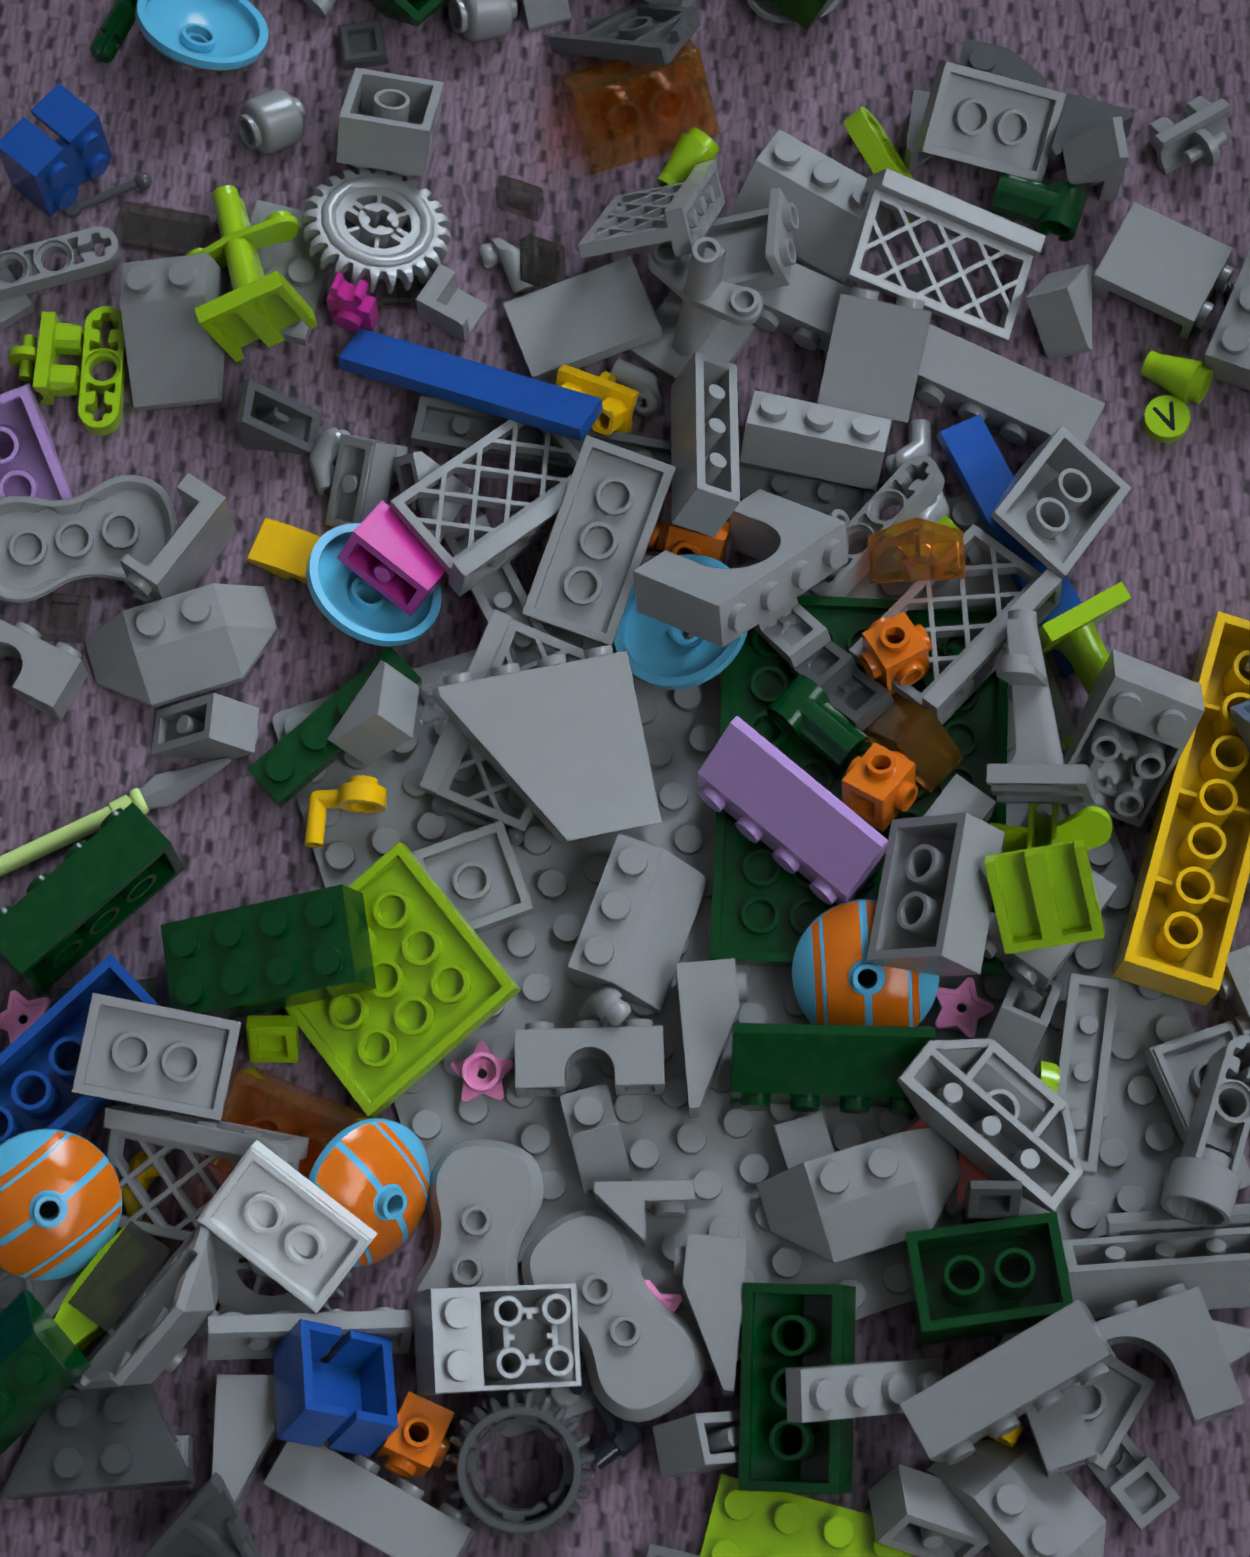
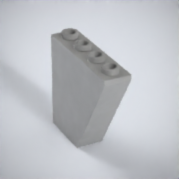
M612 645L584 650L585 659L567 662L565 654L537 659L538 668L520 671L518 663L490 668L491 677L473 680L471 672L442 677L444 686H439L432 690L433 699L560 843L662 822L628 652L613 653Z

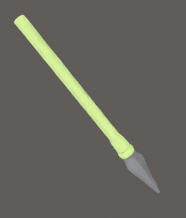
M226 757L154 775L142 788L132 789L129 793L130 796L125 794L110 802L107 807L1 855L0 877L100 831L101 823L111 812L118 808L124 810L132 802L144 815L149 812V809L171 807L230 764L231 759Z

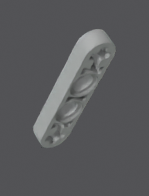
M102 226L91 227L0 252V272L4 267L14 264L21 266L24 271L22 277L13 283H6L0 280V301L113 270L121 259V248L115 233L109 228ZM103 243L105 255L96 257L95 244ZM79 248L82 263L77 264L73 249ZM52 253H62L68 257L66 265L58 271H50L43 267L44 260Z
M920 455L904 462L846 525L848 551L853 543L861 539L870 540L869 545L861 553L848 554L846 567L842 566L826 577L828 580L833 581L830 583L820 581L808 589L812 596L845 597L913 524L920 513L936 499L944 487L945 480L938 465L931 457ZM901 506L899 513L894 518L884 521L879 520L880 514L887 507Z

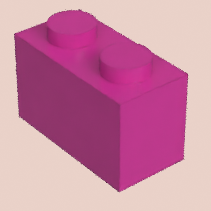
M383 500L352 532L337 556L338 560L410 617L438 587L447 574Z

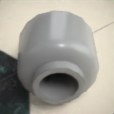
M450 0L448 6L449 18L454 31L461 33L469 42L506 36L511 29L512 19H516L518 13L516 0Z
M279 88L272 89L243 103L240 116L237 118L238 132L248 148L256 149L264 155L272 154L300 141L303 135V123L306 122V112L298 98H292L287 92Z

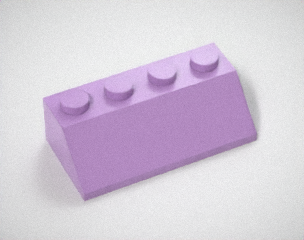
M736 716L730 722L697 773V788L700 789L698 792L700 798L716 812L724 809L737 820L735 826L747 839L754 843L761 840L774 851L772 857L787 872L794 874L798 871L811 882L809 887L812 892L826 904L832 905L834 902L840 904L854 900L882 868L888 839L740 717Z

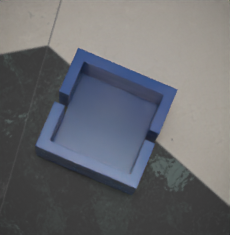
M60 83L31 109V113L35 118L59 136L55 141L25 117L0 139V157L12 187L50 218L59 209L65 210L69 208L78 196V187L82 183L85 184L90 178L97 179L102 176L112 158L99 115Z
M300 1319L273 1349L277 1439L320 1447L325 1440H328V1449L370 1457L398 1428L391 1338L350 1329L326 1355L323 1362H319L342 1337V1329L337 1326Z

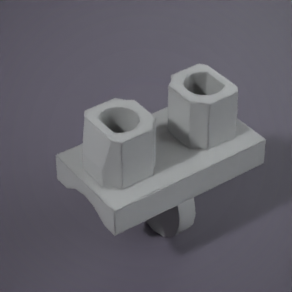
M1198 96L1186 104L1183 109V120L1177 124L1164 117L1149 124V142L1156 150L1157 165L1165 175L1186 163L1191 164L1198 159L1206 167H1212L1220 162L1221 154L1219 148L1227 144L1228 139L1232 138V131L1228 123V113L1231 111L1230 104L1223 98L1211 104L1203 97Z

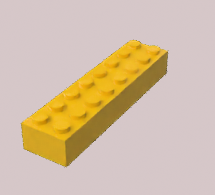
M1220 611L1216 613L1204 633L1192 681L1201 684L1205 712L1162 788L1112 977L1206 1006L1220 990L1250 874V754L1230 713V707L1250 700V621Z

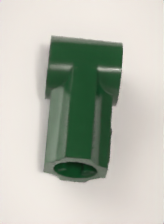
M1002 173L991 206V213L1036 225L1039 233L1047 237L1051 233L1060 236L1059 240L1070 241L1075 237L1088 197L1083 188L1066 181H1055L1050 183V185H1045Z
M799 674L766 709L769 717L782 731L796 739L800 736L838 770L856 755L866 741L867 736L830 705V699L823 689L803 674Z

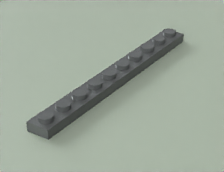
M420 396L411 435V443L415 446L460 454L509 419L446 400ZM525 424L518 429L517 441L543 445L544 434L539 428ZM592 427L586 434L671 465V441L617 431L607 436L593 431ZM511 435L506 437L504 440H511ZM566 437L580 453L585 437L582 441ZM489 449L482 454V458L509 463L510 452ZM516 453L515 464L541 468L542 456ZM739 454L740 501L761 489L824 514H829L835 509H841L845 511L851 521L873 497L874 490L740 462L741 454ZM548 457L547 470L568 474L573 473L574 467L567 460ZM672 482L668 492H672Z

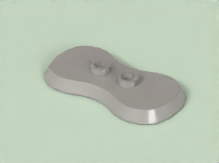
M121 475L104 481L82 495L63 500H47L29 496H7L0 498V599L15 603L34 601L68 582L82 578L100 577L124 581L126 575L120 560L125 554H128L144 566L150 565L178 530L176 513L168 494L162 486L151 479L136 475Z
M473 1139L456 1143L438 1159L430 1177L429 1198L434 1221L432 1248L424 1267L413 1283L407 1301V1310H412L413 1335L414 1292L435 1288L520 1285L518 1258L521 1245L539 1213L544 1198L543 1175L539 1164L531 1154L522 1148L503 1141Z
M591 1209L576 1211L559 1218L544 1228L530 1242L524 1252L521 1264L524 1285L576 1283L579 1346L584 1355L593 1392L604 1408L625 1421H649L670 1412L694 1392L702 1380L705 1370V1353L702 1342L693 1327L685 1319L663 1305L648 1288L641 1273L633 1240L621 1223L602 1211Z

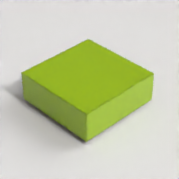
M248 1015L246 1031L250 1063H299L300 1045L297 1015Z

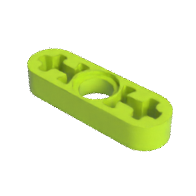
M862 106L844 120L846 130L873 174L888 168L914 179L882 126L869 110ZM907 217L909 223L915 221L914 219Z
M103 306L93 310L87 316L84 328L78 414L84 428L91 434L98 436L114 432L120 426L123 416L127 355L121 312L110 306ZM106 321H112L115 328L109 332L108 343L111 349L103 348V339L98 330L104 327ZM101 362H110L116 366V372L109 380L98 381L91 376L93 368ZM97 393L104 394L106 408L108 412H111L104 414L102 421H95L93 414L89 413L96 412L98 409L99 398Z

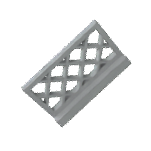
M715 160L697 163L685 182L616 195L578 244L581 258L668 241L672 242L675 257L692 254V247L695 241L705 236L725 205Z
M888 168L869 176L863 191V195L868 197L844 277L896 299L898 296L923 300L925 301L923 310L931 311L935 315L1003 342L1008 341L1033 256L1041 253L1045 235ZM879 205L892 210L900 227L885 236L882 235L875 220ZM907 217L914 219L915 221L909 223ZM921 223L932 227L940 244L924 253L912 230L913 227ZM902 233L913 258L897 266L886 244V240ZM871 234L873 241L868 243ZM947 234L954 236V238L949 240ZM960 240L971 243L979 262L965 269H962L952 247V244ZM874 246L877 247L887 269L886 272L878 276L860 269L865 251ZM942 250L953 275L936 282L926 257ZM987 251H990V252H992V253H994V254L991 255V256H988ZM999 257H1004L1017 263L1012 281L1003 286L991 262ZM914 263L917 264L927 288L919 292L907 289L899 272ZM982 267L992 291L976 299L965 274ZM890 276L892 282L885 280L884 278ZM955 279L967 303L957 309L946 304L939 288ZM1007 289H1009L1008 296L1005 293ZM930 292L932 299L924 295ZM993 296L996 297L1003 312L999 326L987 322L979 306L980 303ZM969 309L972 315L967 314L964 311Z
M508 420L391 500L390 508L449 575L448 584L459 597L551 533L572 474L567 478L548 476V457L565 459L575 468L580 454L565 436L540 429L544 434L543 445L518 442V429L525 424ZM511 435V440H504L506 437ZM489 449L509 451L508 470L481 466L482 454ZM516 453L542 456L541 474L514 471ZM474 459H476L475 465L469 464ZM454 473L474 476L472 495L445 491L446 479ZM480 477L507 481L505 499L478 496ZM513 482L539 485L538 498L531 503L511 500ZM440 484L439 490L432 489ZM546 486L553 487L545 493ZM418 498L438 501L436 520L416 517L408 505ZM444 502L471 505L469 524L442 521ZM477 506L504 510L503 523L496 528L475 525ZM510 511L517 512L509 518ZM429 530L435 531L434 536L429 532ZM448 532L468 535L467 548L452 558L439 543L440 533ZM474 536L481 537L473 543Z
M973 524L881 617L892 618L903 611L928 610L929 627L924 629L932 643V657H929V669L933 668L934 681L922 693L910 684L901 686L897 680L892 682V690L922 712V720L937 731L996 670L995 666L1000 664V657L1009 654L1006 625L1008 611L1015 609L1033 610L1037 612L1038 626L1060 604L1062 579L1049 569L1042 574ZM973 543H976L990 554L991 564L963 566L962 554ZM957 561V566L951 567ZM1018 574L1029 583L1021 591L1000 593L998 575ZM992 575L994 593L966 595L964 577ZM938 579H959L960 596L932 597L931 586ZM926 592V598H920ZM1001 604H1007L1002 610ZM995 605L996 617L990 623L969 625L967 606ZM961 607L963 625L935 627L933 609ZM964 636L965 649L959 655L938 657L936 638ZM970 636H976L972 641H970ZM861 637L849 649V654L854 657L855 662L862 666L859 655L865 652V650H863V639ZM902 638L897 640V644L902 642ZM939 668H945V669L939 674Z
M494 609L467 672H471L473 680L491 677L490 668L501 666L504 659L507 664L514 663L509 653V647L515 633L533 640L541 658L565 654V656L568 655L581 660L585 659L584 649L511 619L512 616ZM543 645L558 652L547 656ZM537 660L519 667L520 671L538 667ZM448 717L418 790L432 796L441 797L495 821L502 820L504 825L517 828L525 833L533 812L527 805H525L520 819L501 812L494 793L510 786L507 782L491 788L481 763L486 759L483 755L478 756L475 746ZM468 746L473 759L460 764ZM476 765L486 789L485 791L466 797L449 789L457 771ZM488 796L493 808L476 800Z
M131 1103L107 1107L103 1126L104 1128L111 1129L107 1159L117 1174L121 1190L129 1185L143 1206L132 1216L121 1214L118 1227L123 1228L125 1226L129 1230L185 1241L194 1231V1229L186 1227L192 1223L195 1228L199 1225L200 1222L197 1219L210 1202L208 1201L197 1210L183 1189L186 1183L199 1174L214 1196L221 1186L208 1167L219 1158L229 1159L235 1168L256 1140L298 1171L299 1160L307 1158L309 1138ZM125 1138L137 1140L149 1157L147 1161L134 1171L123 1157ZM154 1144L165 1147L158 1151ZM175 1148L183 1150L195 1167L179 1180H177L163 1159L164 1156ZM200 1154L210 1156L207 1159L203 1160ZM154 1165L169 1188L152 1200L137 1177ZM172 1194H174L188 1216L177 1226L168 1224L156 1207ZM148 1214L151 1220L142 1219V1217ZM213 1234L215 1248L237 1252Z

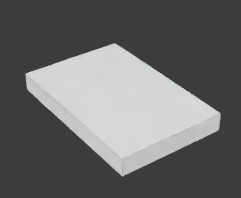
M258 1140L250 1146L197 1219L198 1222L315 1313H318L378 1234Z

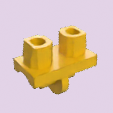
M563 364L558 369L555 385L601 398L603 411L592 425L593 431L607 436L614 431L628 434L632 431V416L639 391L616 383L615 374L607 371L602 372L600 376H596Z

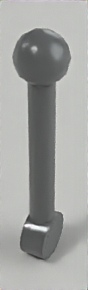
M139 172L134 180L78 202L75 200L69 208L63 211L66 216L75 218L86 208L136 188L148 189L152 184V177L146 172Z
M435 796L431 801L432 812L437 816L449 814L478 827L494 823L450 805L448 800ZM505 827L511 845L516 846L523 841L524 834L521 830L514 827L509 829Z

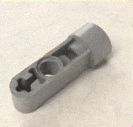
M1249 1035L1235 1037L1209 1058L1181 1156L1174 1159L1171 1163L1160 1203L1168 1213L1188 1223L1217 1228L1227 1226L1231 1220L1241 1184L1237 1172L1250 1130ZM1219 1099L1229 1106L1231 1117L1221 1110Z

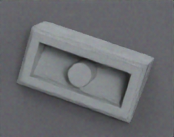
M341 434L325 525L335 528L350 523H361L382 500L387 504L395 464L394 457H396L397 453L396 445Z

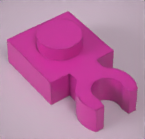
M336 273L326 300L330 318L334 319V322L341 328L353 332L359 331L360 328L370 331L374 330L379 313L376 298L366 295L369 288L367 282L360 279L358 285H353L344 279L343 273Z

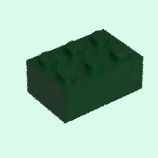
M1056 1211L905 1232L903 1248L920 1346L1025 1331L1073 1303Z

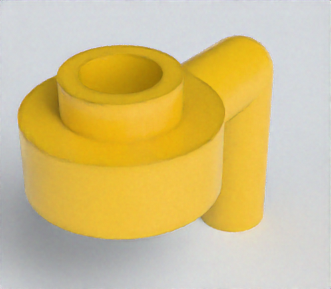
M355 775L350 777V782L342 783L339 789L313 791L308 801L304 845L310 848H322L324 846L327 809L340 808L357 814H378L386 810L387 789L378 785L379 780L375 777Z

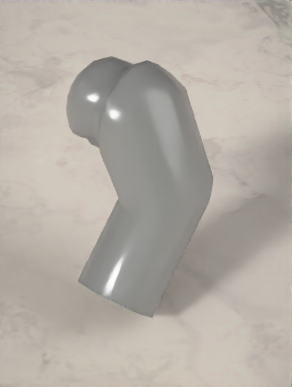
M619 358L611 370V373L616 376V382L639 391L634 407L638 414L645 417L654 416L661 409L663 402L657 377Z

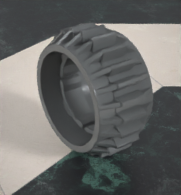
M509 1390L507 1403L501 1404L495 1394L491 1395V1409L489 1411H486L479 1404L474 1406L476 1422L464 1417L461 1419L460 1425L467 1435L453 1434L450 1439L454 1445L460 1448V1451L447 1453L445 1459L457 1465L456 1469L447 1472L445 1476L446 1480L458 1481L459 1486L451 1492L450 1497L451 1499L464 1498L465 1503L459 1512L460 1515L463 1516L473 1512L476 1515L473 1528L476 1530L484 1523L491 1526L489 1534L491 1539L500 1530L507 1532V1540L510 1544L513 1543L516 1533H524L527 1543H532L534 1531L540 1530L548 1539L551 1537L550 1525L555 1522L563 1529L567 1528L568 1523L564 1515L566 1511L575 1515L581 1513L580 1506L574 1500L575 1497L589 1499L590 1491L581 1485V1481L594 1480L595 1472L583 1468V1464L595 1460V1454L590 1451H581V1447L590 1441V1435H576L574 1431L580 1425L581 1419L577 1417L567 1422L564 1419L567 1405L563 1404L554 1411L550 1408L551 1395L549 1394L545 1396L541 1404L534 1402L533 1390H528L524 1401H518L514 1390ZM516 1415V1417H508L494 1424L493 1428L495 1431H503L511 1424H529L541 1428L547 1437L553 1439L557 1436V1432L547 1424L549 1423L567 1442L573 1460H568V1452L561 1437L556 1440V1450L562 1455L563 1474L559 1487L550 1493L548 1500L552 1505L563 1492L565 1485H569V1488L554 1506L542 1513L536 1514L548 1508V1504L545 1501H538L531 1508H512L500 1504L496 1497L489 1493L484 1496V1499L479 1496V1494L481 1495L485 1491V1482L479 1477L478 1457L482 1445L490 1441L493 1431L489 1428L478 1441L476 1448L471 1447L476 1436L487 1425L500 1418ZM469 1472H472V1474H473V1482H474V1484H475V1486H476V1488H477L479 1494L477 1493V1491L475 1490V1488H474V1486H473V1483H472V1481H471L470 1473H469Z

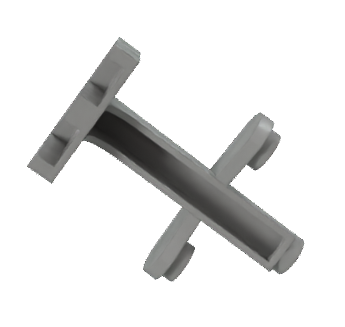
M702 236V238L696 240L692 247L691 257L688 254L675 257L671 241L653 244L648 253V268L672 289L655 312L663 337L628 350V355L672 383L677 379L695 351L733 363L755 333V326L752 324L761 315L763 308L762 297L752 288L722 281L726 250L721 248L719 243L711 237ZM705 248L712 249L715 252L714 256L704 258Z
M1027 609L1008 611L1006 625L1009 654L1002 655L1000 657V664H997L995 668L997 677L1011 684L1006 692L1008 700L1013 702L1016 753L1009 764H987L986 783L991 785L992 794L997 795V803L1095 804V783L1087 764H1064L1037 626V612Z

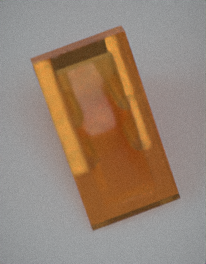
M915 517L868 535L870 584L966 578L963 530Z
M891 694L894 703L862 732L874 743L891 751H898L914 762L915 780L931 792L963 760V755L931 709Z

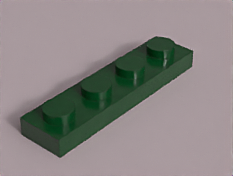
M391 646L247 769L249 775L280 808L345 753L344 750L329 741L328 737L381 660L417 684L419 688L423 685L421 677Z

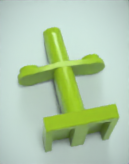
M225 185L215 189L211 194L221 239L206 248L193 249L186 255L208 253L221 268H224L226 265L228 266L233 291L194 309L199 324L237 363L245 359L241 347L261 339L270 348L285 341L283 328L300 320L309 329L318 326L314 311L278 270L264 276L257 250L295 238L300 232L298 219L292 216L290 212L280 210L268 215L265 221L251 226L245 203L239 196L237 188Z
M1122 581L1038 628L1043 655L1053 649L1061 651L1070 661L1088 696L1109 657V653L1096 626L1104 622L1132 598ZM1074 733L1060 742L1064 751L1068 750Z
M1029 803L1028 827L989 823L1005 832L1001 853L985 856L984 861L1005 955L1104 938L1105 929L1087 850L1107 843L1112 835V820L1108 812L1103 808L1087 806L1061 820V804H1050L1052 805V815L1044 816L1037 810L1041 804Z

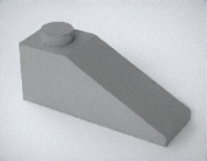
M735 958L676 963V983L689 1118L699 1117L731 1038L733 1022L737 1023L739 1003L748 1002L746 973H736Z
M687 1233L686 1246H676L673 1276L683 1277L682 1292L721 1394L725 1397H733L748 1239Z
M217 1374L212 1476L216 1472L223 1478L239 1510L277 1439L274 1375Z

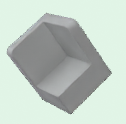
M439 264L416 298L420 319L464 343L487 311L486 303L458 288L456 272L442 264Z

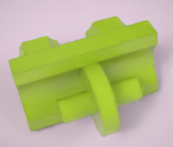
M42 311L38 347H36L37 337L26 334L23 336L22 345L13 346L8 349L7 361L12 366L19 368V380L31 381L33 370H35L33 389L40 393V404L54 405L55 396L79 395L80 370L78 366L59 365L60 354L82 356L83 327L69 323H60L56 312Z

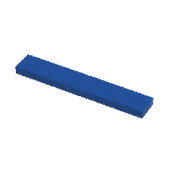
M363 328L359 329L338 356L340 369L579 441H582L603 411L601 398Z
M976 415L941 430L936 438L988 535L1043 574L1048 568L990 517L1014 476L981 415ZM1010 574L1018 591H1021L1029 583L1018 574ZM1067 575L1062 579L1060 604L1038 625V628L1082 603ZM1057 649L1051 650L1065 679L1077 675L1070 661L1061 651Z

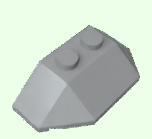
M213 583L123 610L84 641L97 685L148 707L155 708L244 681L261 657L269 641H272L278 629L264 586Z
M994 1039L928 1041L897 1079L911 1104L925 1123L993 1181H1022L1021 1197L1049 1212L1057 1208L1082 1175L1083 1169L1081 1160L1078 1159L1076 1137L1068 1103Z
M924 1128L899 1132L803 1162L756 1185L771 1233L835 1264L902 1243L905 1239V1232L933 1229L962 1171L954 1147L934 1129Z
M199 1223L89 1352L86 1359L91 1363V1366L73 1383L74 1386L80 1390L152 1384L163 1370L170 1374L177 1368L188 1351L184 1345L194 1334L202 1337L207 1333L208 1316H219V1312L215 1310L220 1294L213 1232Z
M978 1440L973 1443L976 1451L962 1461L953 1465H948L946 1460L941 1463L935 1462L924 1472L939 1477L985 1530L989 1538L987 1546L996 1557L1104 1556L1105 1518L1064 1472L1048 1478L1035 1441H1016L1011 1448L995 1440Z

